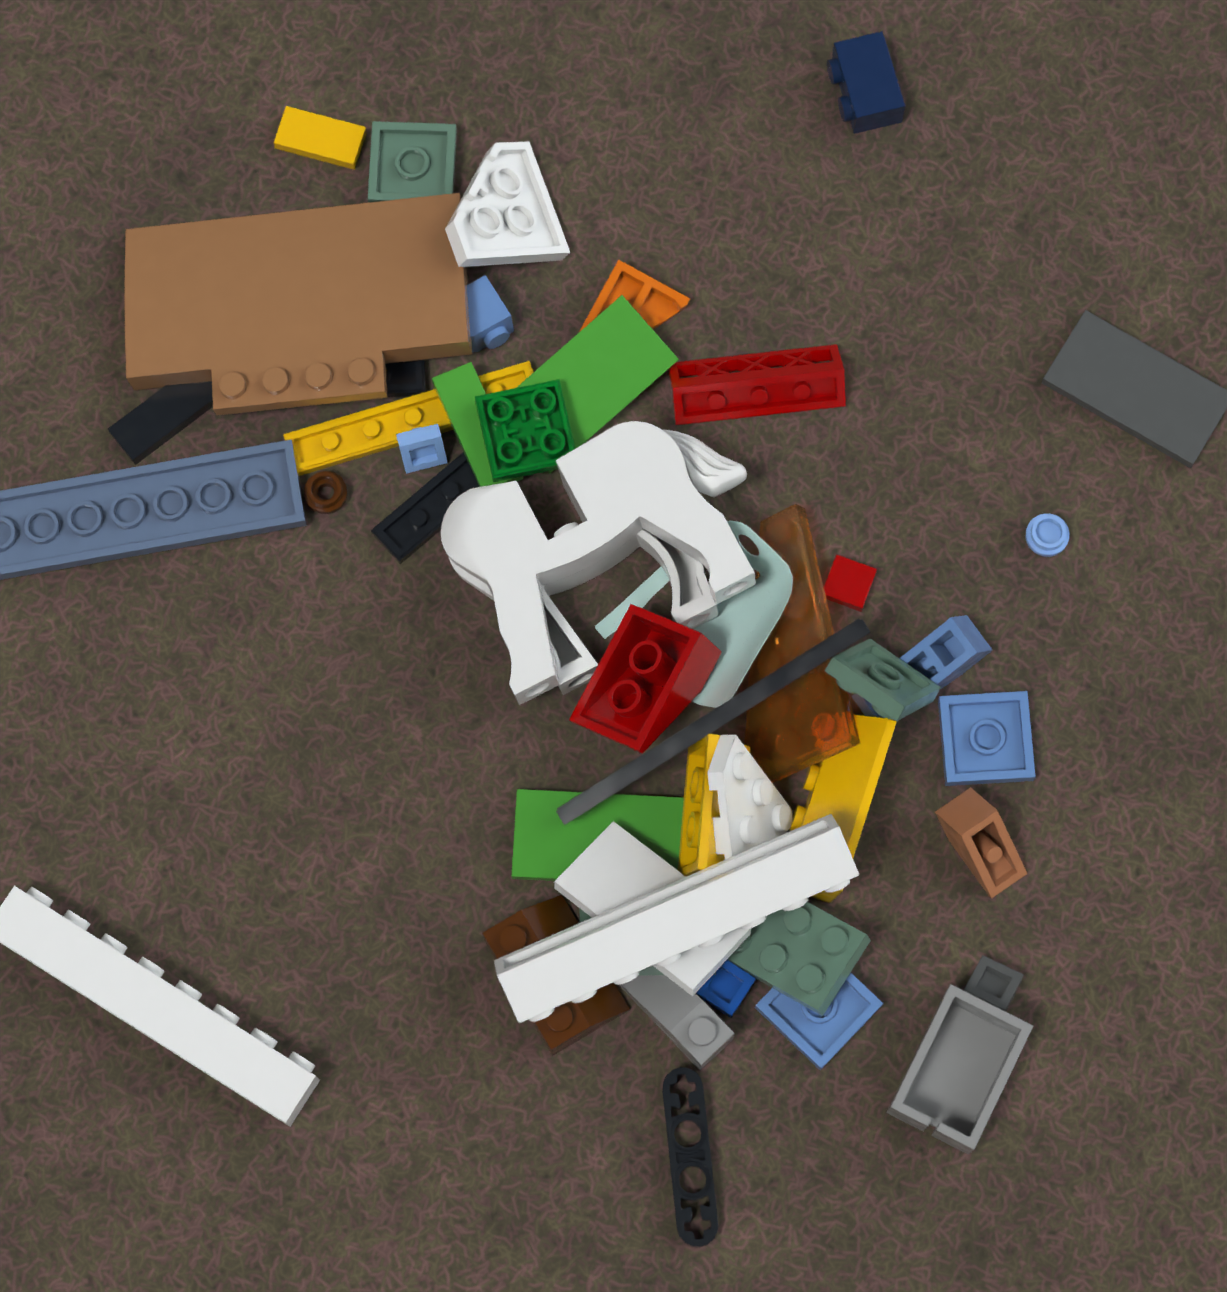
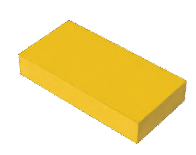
M286 106L273 144L275 149L355 170L367 130L364 126Z

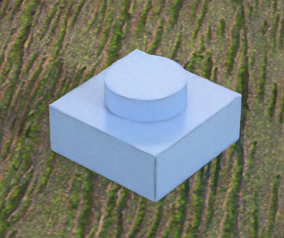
M438 424L418 427L396 434L406 474L448 463Z

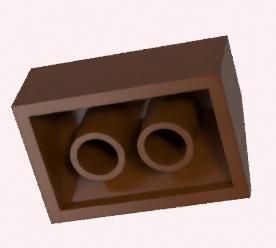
M559 895L518 911L482 932L493 956L495 959H498L578 924V921L563 896ZM613 982L597 989L596 994L586 1001L580 1003L569 1001L554 1008L555 1010L551 1015L542 1020L534 1021L533 1024L553 1056L626 1013L630 1008Z

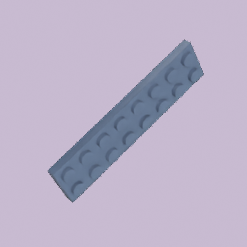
M292 439L1 490L0 580L307 526Z

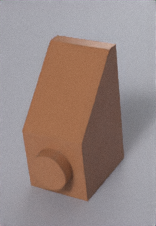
M970 787L935 811L949 842L991 899L1028 874L998 810Z

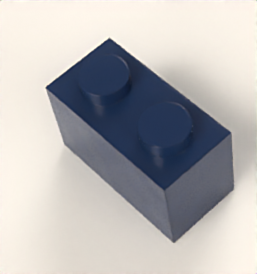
M883 31L835 42L832 59L827 60V69L832 85L839 83L842 97H838V106L843 122L850 121L854 134L901 123L905 103Z

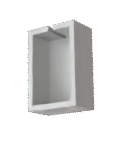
M950 984L886 1113L921 1131H924L928 1125L935 1127L931 1136L969 1155L975 1149L1033 1025Z

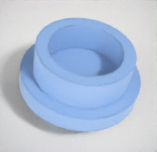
M1049 513L1034 517L1029 522L1025 532L1029 548L1034 553L1044 557H1051L1061 553L1067 546L1070 535L1065 521L1059 516Z

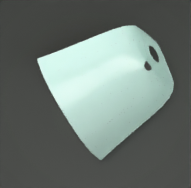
M727 521L752 569L758 571L760 577L755 580L756 585L717 604V617L694 628V630L701 632L722 651L702 691L692 700V702L698 705L717 708L733 698L750 666L784 611L793 586V576L788 564L751 528L738 521ZM740 534L749 537L756 544L759 550L758 556L749 553L741 545L738 538ZM662 566L610 614L595 625V629L604 639L617 630L630 604L643 608L654 594L669 581Z

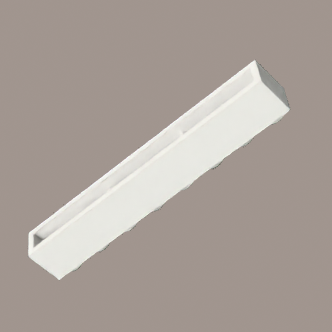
M829 814L494 960L496 973L518 1023L528 1019L532 1022L539 1021L551 1015L555 1010L554 1008L569 1001L580 1003L590 999L596 994L597 989L613 982L616 985L627 983L639 975V971L654 964L657 966L671 964L681 957L682 952L693 947L705 948L712 946L723 939V934L739 927L741 929L756 927L765 921L767 915L778 910L791 911L807 903L808 897L824 890L828 893L841 890L850 883V879L859 876V873L839 825L832 814Z
M16 886L12 888L0 906L1 944L291 1127L320 1081L311 1073L315 1068L313 1063L293 1051L289 1058L273 1049L277 1041L257 1028H254L251 1034L236 1026L240 1018L219 1004L215 1006L213 1011L198 1002L202 996L200 992L179 980L175 987L161 978L165 971L143 956L138 963L124 955L128 948L106 933L101 940L86 931L90 926L89 922L70 910H67L64 916L49 908L53 900L32 886L27 893Z

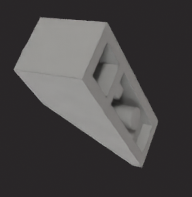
M666 975L637 976L633 980L619 985L700 1071L733 1040L734 1032L696 993L692 997Z

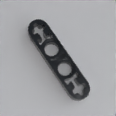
M680 1067L673 1069L666 1075L662 1089L678 1235L681 1240L691 1247L700 1248L711 1243L718 1232L709 1134L702 1080L695 1071ZM684 1076L686 1077L687 1084H695L696 1091L689 1093L688 1103L689 1109L699 1106V1115L683 1113L675 1117L671 1116V1108L680 1110L678 1094L670 1093L669 1090L670 1086L677 1084V1077ZM682 1122H692L699 1127L701 1138L695 1146L683 1147L675 1140L674 1131ZM696 1167L704 1173L706 1184L700 1192L688 1193L680 1186L679 1176L686 1168ZM708 1197L710 1206L700 1205V1214L702 1221H710L711 1229L704 1231L703 1239H694L693 1232H685L684 1224L692 1220L691 1206L681 1209L680 1200L695 1202Z

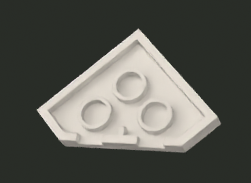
M530 142L495 143L486 152L445 228L458 267L563 260L570 253Z
M720 735L707 774L709 791H717L720 816L712 818L716 854H724L726 860L787 833L792 824L793 810L737 735Z

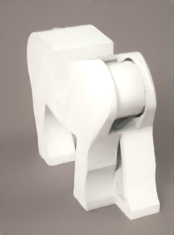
M630 421L611 427L556 460L563 487L583 523L578 525L577 522H572L562 526L554 533L555 537L547 540L517 481L472 488L459 495L451 503L444 515L441 526L443 547L455 572L464 581L495 602L500 633L511 657L509 685L519 705L556 686L565 695L590 681L598 663L549 596L579 586L601 575L628 557L638 547L643 548L656 559L670 580L672 586L671 614L673 621L691 629L717 617V604L756 585L755 572L724 515L710 505L699 493L717 497L741 484L747 477V471L742 464L718 454L703 442L690 435L672 430H662L645 422ZM704 566H705V568L707 569V571L709 572V575H710V577H709V584H708L707 578H706V576H705Z

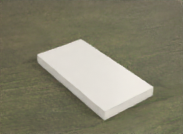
M613 821L554 881V887L590 917H595L686 876ZM739 927L723 934V939L712 946L705 948L693 947L682 952L681 957L671 964L665 966L654 964L653 966L693 997L749 937L751 928L741 929Z

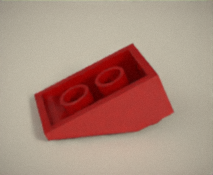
M630 604L569 721L643 754L702 691L722 651L701 632Z

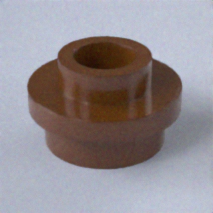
M321 471L315 473L307 480L304 487V497L308 506L315 512L330 514L338 511L346 502L347 487L342 477L331 471ZM323 487H330L334 490V494L330 499L323 500L318 497L319 490Z

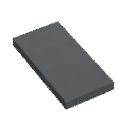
M1087 310L1084 311L1041 382L1043 385L1190 469L1227 409L1226 389Z

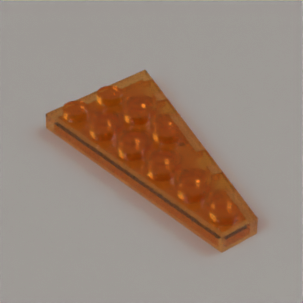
M797 504L760 521L759 537L788 564L793 576V586L784 611L750 666L749 687L835 634L806 510ZM758 571L756 580L760 577V573ZM831 658L747 710L745 745L750 747V754L772 783L860 744L849 693L838 686L834 677L825 672Z

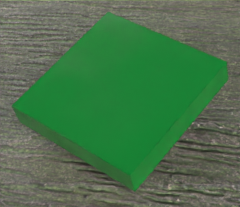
M560 379L475 396V404L493 482L558 469L556 460L575 449Z

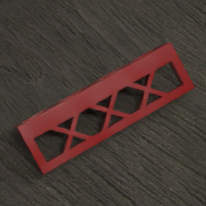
M837 344L680 361L668 369L675 425L846 406L844 366ZM829 360L831 361V362L816 363V364H815V363H812V362L829 361ZM775 366H782L780 368H770ZM730 371H741V372L728 373V372H730ZM694 375H697V376H698V377H689V378H679V377L694 376Z

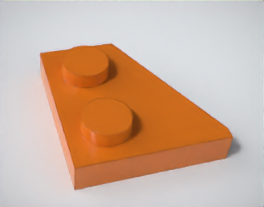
M618 259L580 331L621 295L624 296L653 330L685 309L690 298Z

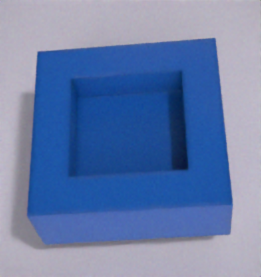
M726 960L716 971V975H712L696 994L702 1000L732 1018L755 983L756 978L729 960Z

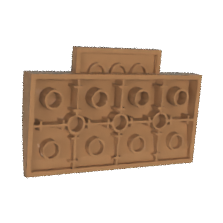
M460 193L126 229L124 290L126 379L134 390L212 381L213 410L216 415L387 398L385 364L471 355L472 340L469 325L466 267H458L445 231L461 200Z

